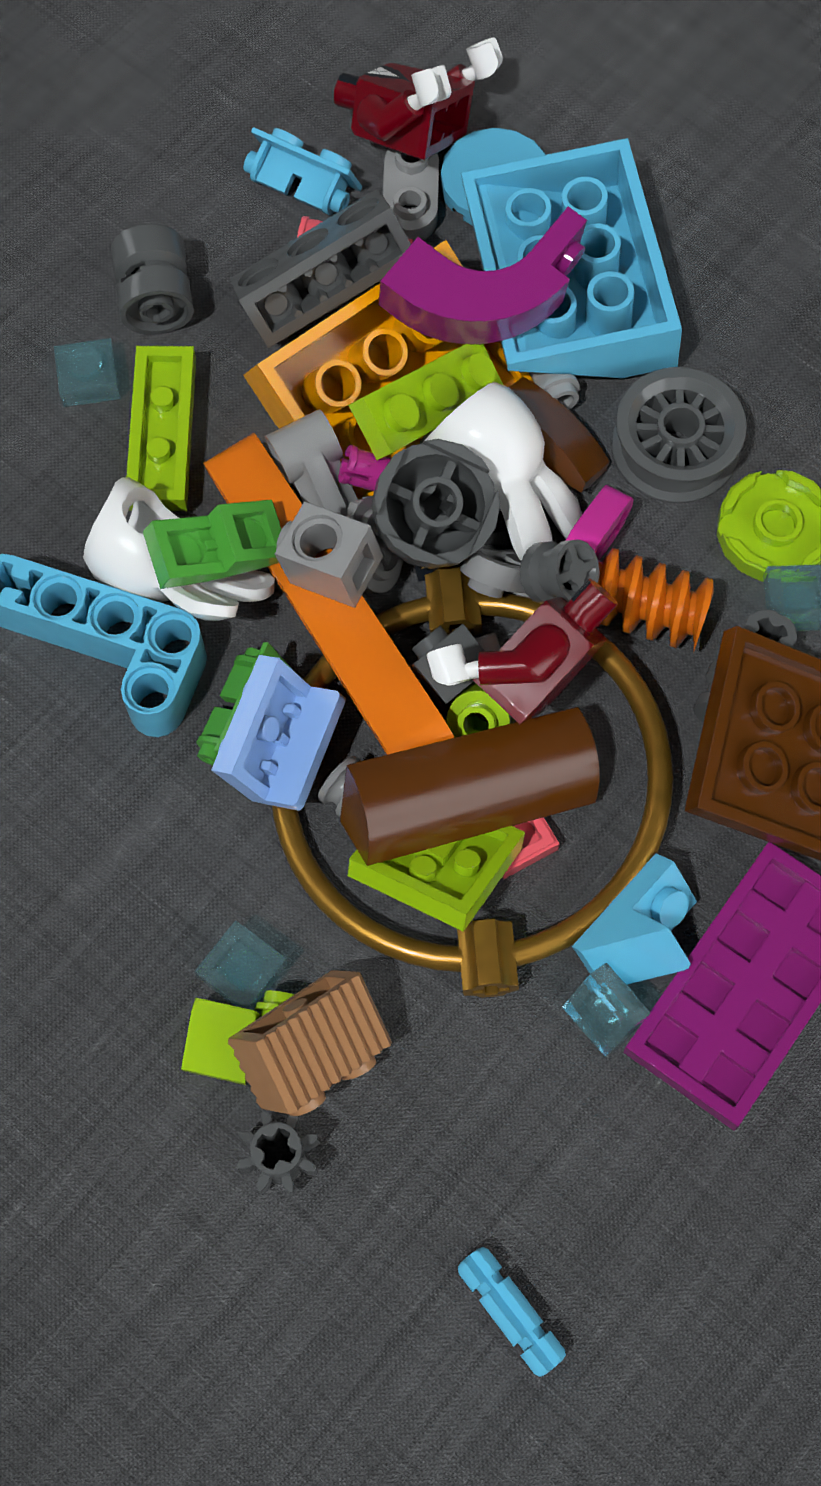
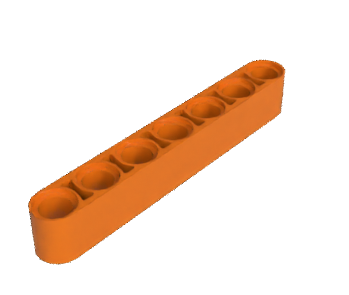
M255 433L250 434L203 463L227 504L272 500L281 529L287 522L294 520L302 506V503ZM329 548L319 552L315 558L329 554L332 549ZM280 563L267 566L387 755L455 738L444 718L363 596H361L356 607L353 608L290 584Z

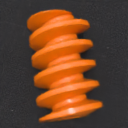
M612 548L603 561L599 562L600 574L598 584L616 600L618 605L601 622V625L607 627L618 613H622L623 632L631 634L637 625L644 620L646 621V639L655 641L666 627L669 628L670 647L677 649L688 635H692L694 654L714 594L713 579L706 577L694 592L690 590L689 571L682 570L672 584L667 583L666 564L658 563L648 577L643 576V558L636 555L625 569H621L619 549Z

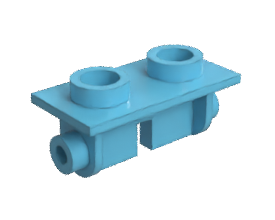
M255 127L252 128L251 133L260 142L261 146L258 152L250 151L244 161L243 169L250 174L251 181L287 196L295 177L302 179L294 198L327 215H332L334 212L338 213L348 206L350 194L345 192L347 186L361 191L363 186L350 170L351 162L344 157L326 149H322L319 156L302 149L303 141L279 128H274L272 134H268Z

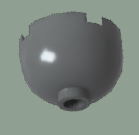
M442 439L427 440L423 444L412 445L406 450L403 449L395 454L376 480L372 499V512L376 531L388 550L408 564L429 569L457 565L478 552L496 528L500 509L498 490L495 492L494 483L488 475L490 470L483 459L462 444Z

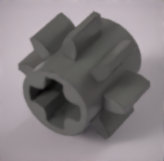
M264 1110L261 1112L263 1126L255 1134L248 1131L239 1132L238 1136L241 1141L250 1147L251 1156L242 1158L236 1163V1166L240 1173H249L258 1169L260 1173L256 1182L258 1194L263 1196L269 1190L271 1183L283 1184L285 1191L291 1197L295 1195L293 1180L301 1172L309 1176L317 1175V1167L306 1159L305 1151L314 1149L320 1143L317 1134H307L299 1137L296 1132L300 1124L299 1116L289 1115L284 1124L273 1122L271 1115ZM283 1138L288 1139L287 1144L294 1159L291 1163L279 1160L274 1169H270L269 1161L262 1150L266 1145L277 1147Z

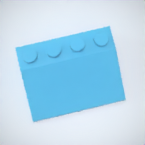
M628 138L461 172V180L484 271L503 269L523 259L568 206L587 220L580 242L586 249L576 266L567 275L570 281L562 304L539 325L518 336L501 341L508 371L625 378L650 373L663 368L678 367L682 326Z

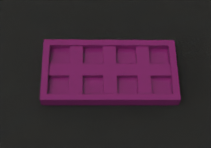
M770 842L766 844L688 956L691 966L684 971L677 972L623 1051L624 1054L733 1131L739 1127L821 1003V876Z

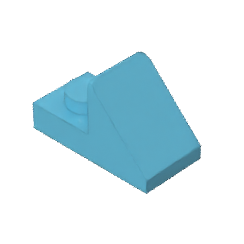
M655 853L572 946L598 986L608 990L684 971L691 966L671 931L684 919L697 900L675 862Z

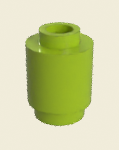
M473 681L458 694L449 707L446 722L456 738L515 723V719ZM474 713L484 715L488 722L479 719Z

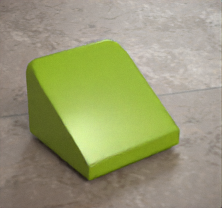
M195 998L190 1015L181 1070L246 1085L245 1073L239 1068L240 1062L234 1056V1049L228 1044V1038L260 1018L259 1012Z

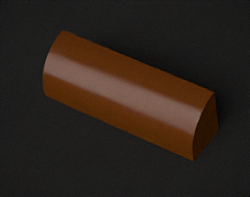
M575 707L531 718L522 724L515 722L349 764L346 766L340 822L366 866L593 804L596 802L598 795L600 771L597 749L591 730L580 709Z

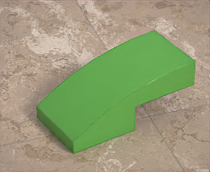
M262 500L218 504L208 516L151 521L144 529L143 535L159 587L164 589L222 579L279 563L275 552L277 540L282 529L273 501Z

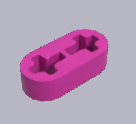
M605 485L576 522L565 541L579 539L587 542L594 550L598 561H600L623 527L632 508L634 498L609 485Z

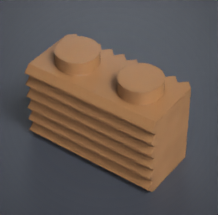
M331 970L228 1038V1044L234 1049V1056L240 1062L239 1068L245 1073V1080L251 1085V1092L257 1097L256 1103L262 1109L289 1114L290 1116H300L319 1107L326 1099L324 1091L329 1090L331 1085L340 1082L341 1079L350 1080L367 1073L376 1065L374 1055L380 1054L382 1049L390 1047L392 1044L361 973Z

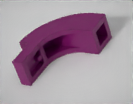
M568 206L523 259L509 267L493 271H478L459 266L447 259L420 237H417L380 281L379 306L408 327L426 336L451 343L487 344L518 336L542 323L562 304L570 281L567 275L576 266L586 249L580 242L587 220Z

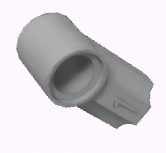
M320 409L265 436L268 448L277 467L288 484L292 483L302 504L305 501L343 516L348 515L349 502L356 501L358 498L352 485L341 484L338 481L341 465L340 459L344 458L343 452L332 426Z

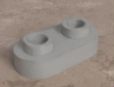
M389 148L384 158L383 197L392 208L407 238L413 239V242L417 237L425 240L433 234L438 222V154L436 153L423 160ZM406 205V206H409V207H413V206H417V207H416V208H413V209H407V208H404L403 206Z
M484 545L478 552L462 562L460 570L470 578L468 586L474 591L493 598H502L504 591L529 597L521 584V560L515 553L514 548Z

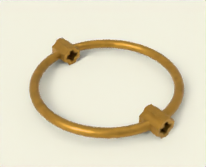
M457 564L440 567L436 571L425 575L427 596L397 605L377 614L376 617L389 636L429 621L430 633L441 625L450 634L464 624L472 636L483 633L481 615L499 616L526 622L541 604L532 601L529 597L504 593L502 598H493L478 593L468 586L470 578L461 572V565ZM608 639L592 657L610 675L626 697L635 714L642 734L648 775L643 817L634 843L623 864L609 883L576 913L548 929L518 940H514L512 921H499L496 919L472 921L464 932L457 929L459 946L442 945L414 939L374 921L354 907L339 893L315 860L304 836L298 811L272 806L281 847L303 889L318 908L338 927L370 948L408 964L434 970L461 972L464 996L495 997L518 991L517 967L542 960L572 946L654 854L658 853L665 834L672 804V753L659 707L646 682L633 664ZM323 655L303 680L311 687L327 689L337 676Z

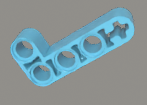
M0 554V627L127 668L122 681L121 694L135 728L144 735L152 737L168 735L178 728L184 719L207 661L199 623L193 615L182 609L14 555ZM60 605H75L72 611L66 615H51L54 609ZM116 623H132L131 627L124 633L117 635L106 633ZM186 640L190 642L187 648L181 652L166 653L163 651L165 646L172 641ZM157 692L167 695L165 701L157 707L145 708L139 705L142 699L149 694Z

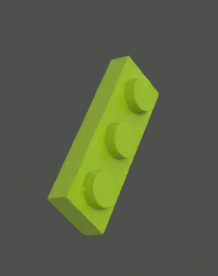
M465 344L348 406L376 460H379L435 430L457 407L483 387L493 382L501 385L503 383L484 344Z
M136 346L126 477L152 490L168 510L187 511L196 373L194 346ZM133 504L129 507L128 511H132Z

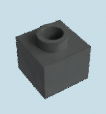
M464 624L450 634L440 625L412 648L419 659L409 667L437 708L448 703L470 685L473 680L451 686L438 683L432 677L427 654L439 648L461 644L466 662L470 663L478 660L479 652H485Z

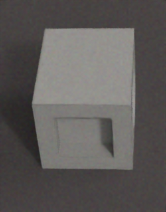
M305 501L294 520L287 522L282 528L275 556L290 584L353 608L356 607L383 558L371 525ZM334 548L329 554L315 558L319 552Z

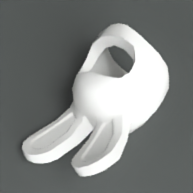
M497 382L488 384L464 401L435 430L427 433L420 440V444L433 439H442L462 444L483 459L490 470L488 475L494 483L495 492L498 490L500 509L503 513L514 551L521 561L526 550L534 543L552 541L551 530L542 505L565 539L582 516L578 499L564 481L550 470L543 461L545 442L538 422L526 404L509 387Z
M122 477L115 482L85 543L83 559L93 577L100 583L157 602L170 600L176 607L205 621H220L236 617L239 605L237 601H262L274 594L275 578L269 573L256 570L202 583L160 589L143 531L151 521L176 519L179 517L168 510L152 490L129 477ZM133 504L132 513L127 523L126 516L129 507Z

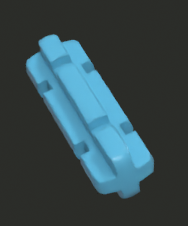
M485 1247L476 1249L460 1262L458 1266L459 1275L472 1292L476 1289L482 1295V1298L479 1300L513 1347L517 1343L524 1351L520 1356L531 1371L539 1377L546 1375L563 1361L566 1356L565 1349L551 1331L548 1333L544 1332L540 1326L544 1321L509 1276L505 1279L499 1273L502 1266L489 1249Z

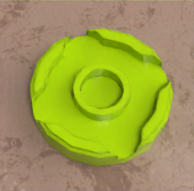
M777 470L776 474L767 473L761 475L762 471L748 474L730 488L720 506L717 518V538L724 556L740 572L761 582L786 584L807 578L821 567V488L813 480L793 471Z

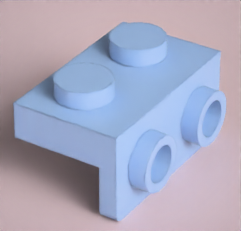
M259 655L249 680L243 688L242 697L225 738L219 746L218 755L211 771L253 802L297 811L301 810L306 803L344 707L345 697L336 690L311 687L280 658Z

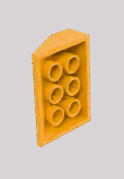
M447 240L434 247L435 250L447 259L462 266ZM380 283L255 365L243 375L279 429L320 409L336 434L343 457L348 460L349 457L345 456V451L349 445L372 452L348 406L349 404L465 345L426 336L396 319L379 306ZM501 341L484 344L504 386L510 387L522 377L533 382L529 372L508 371ZM424 436L418 438L417 440L409 443L408 445L400 448L399 450L385 457L392 458L395 454L402 451L403 449L406 450L412 445L420 444V440ZM353 486L358 500L363 497L373 496L374 491Z

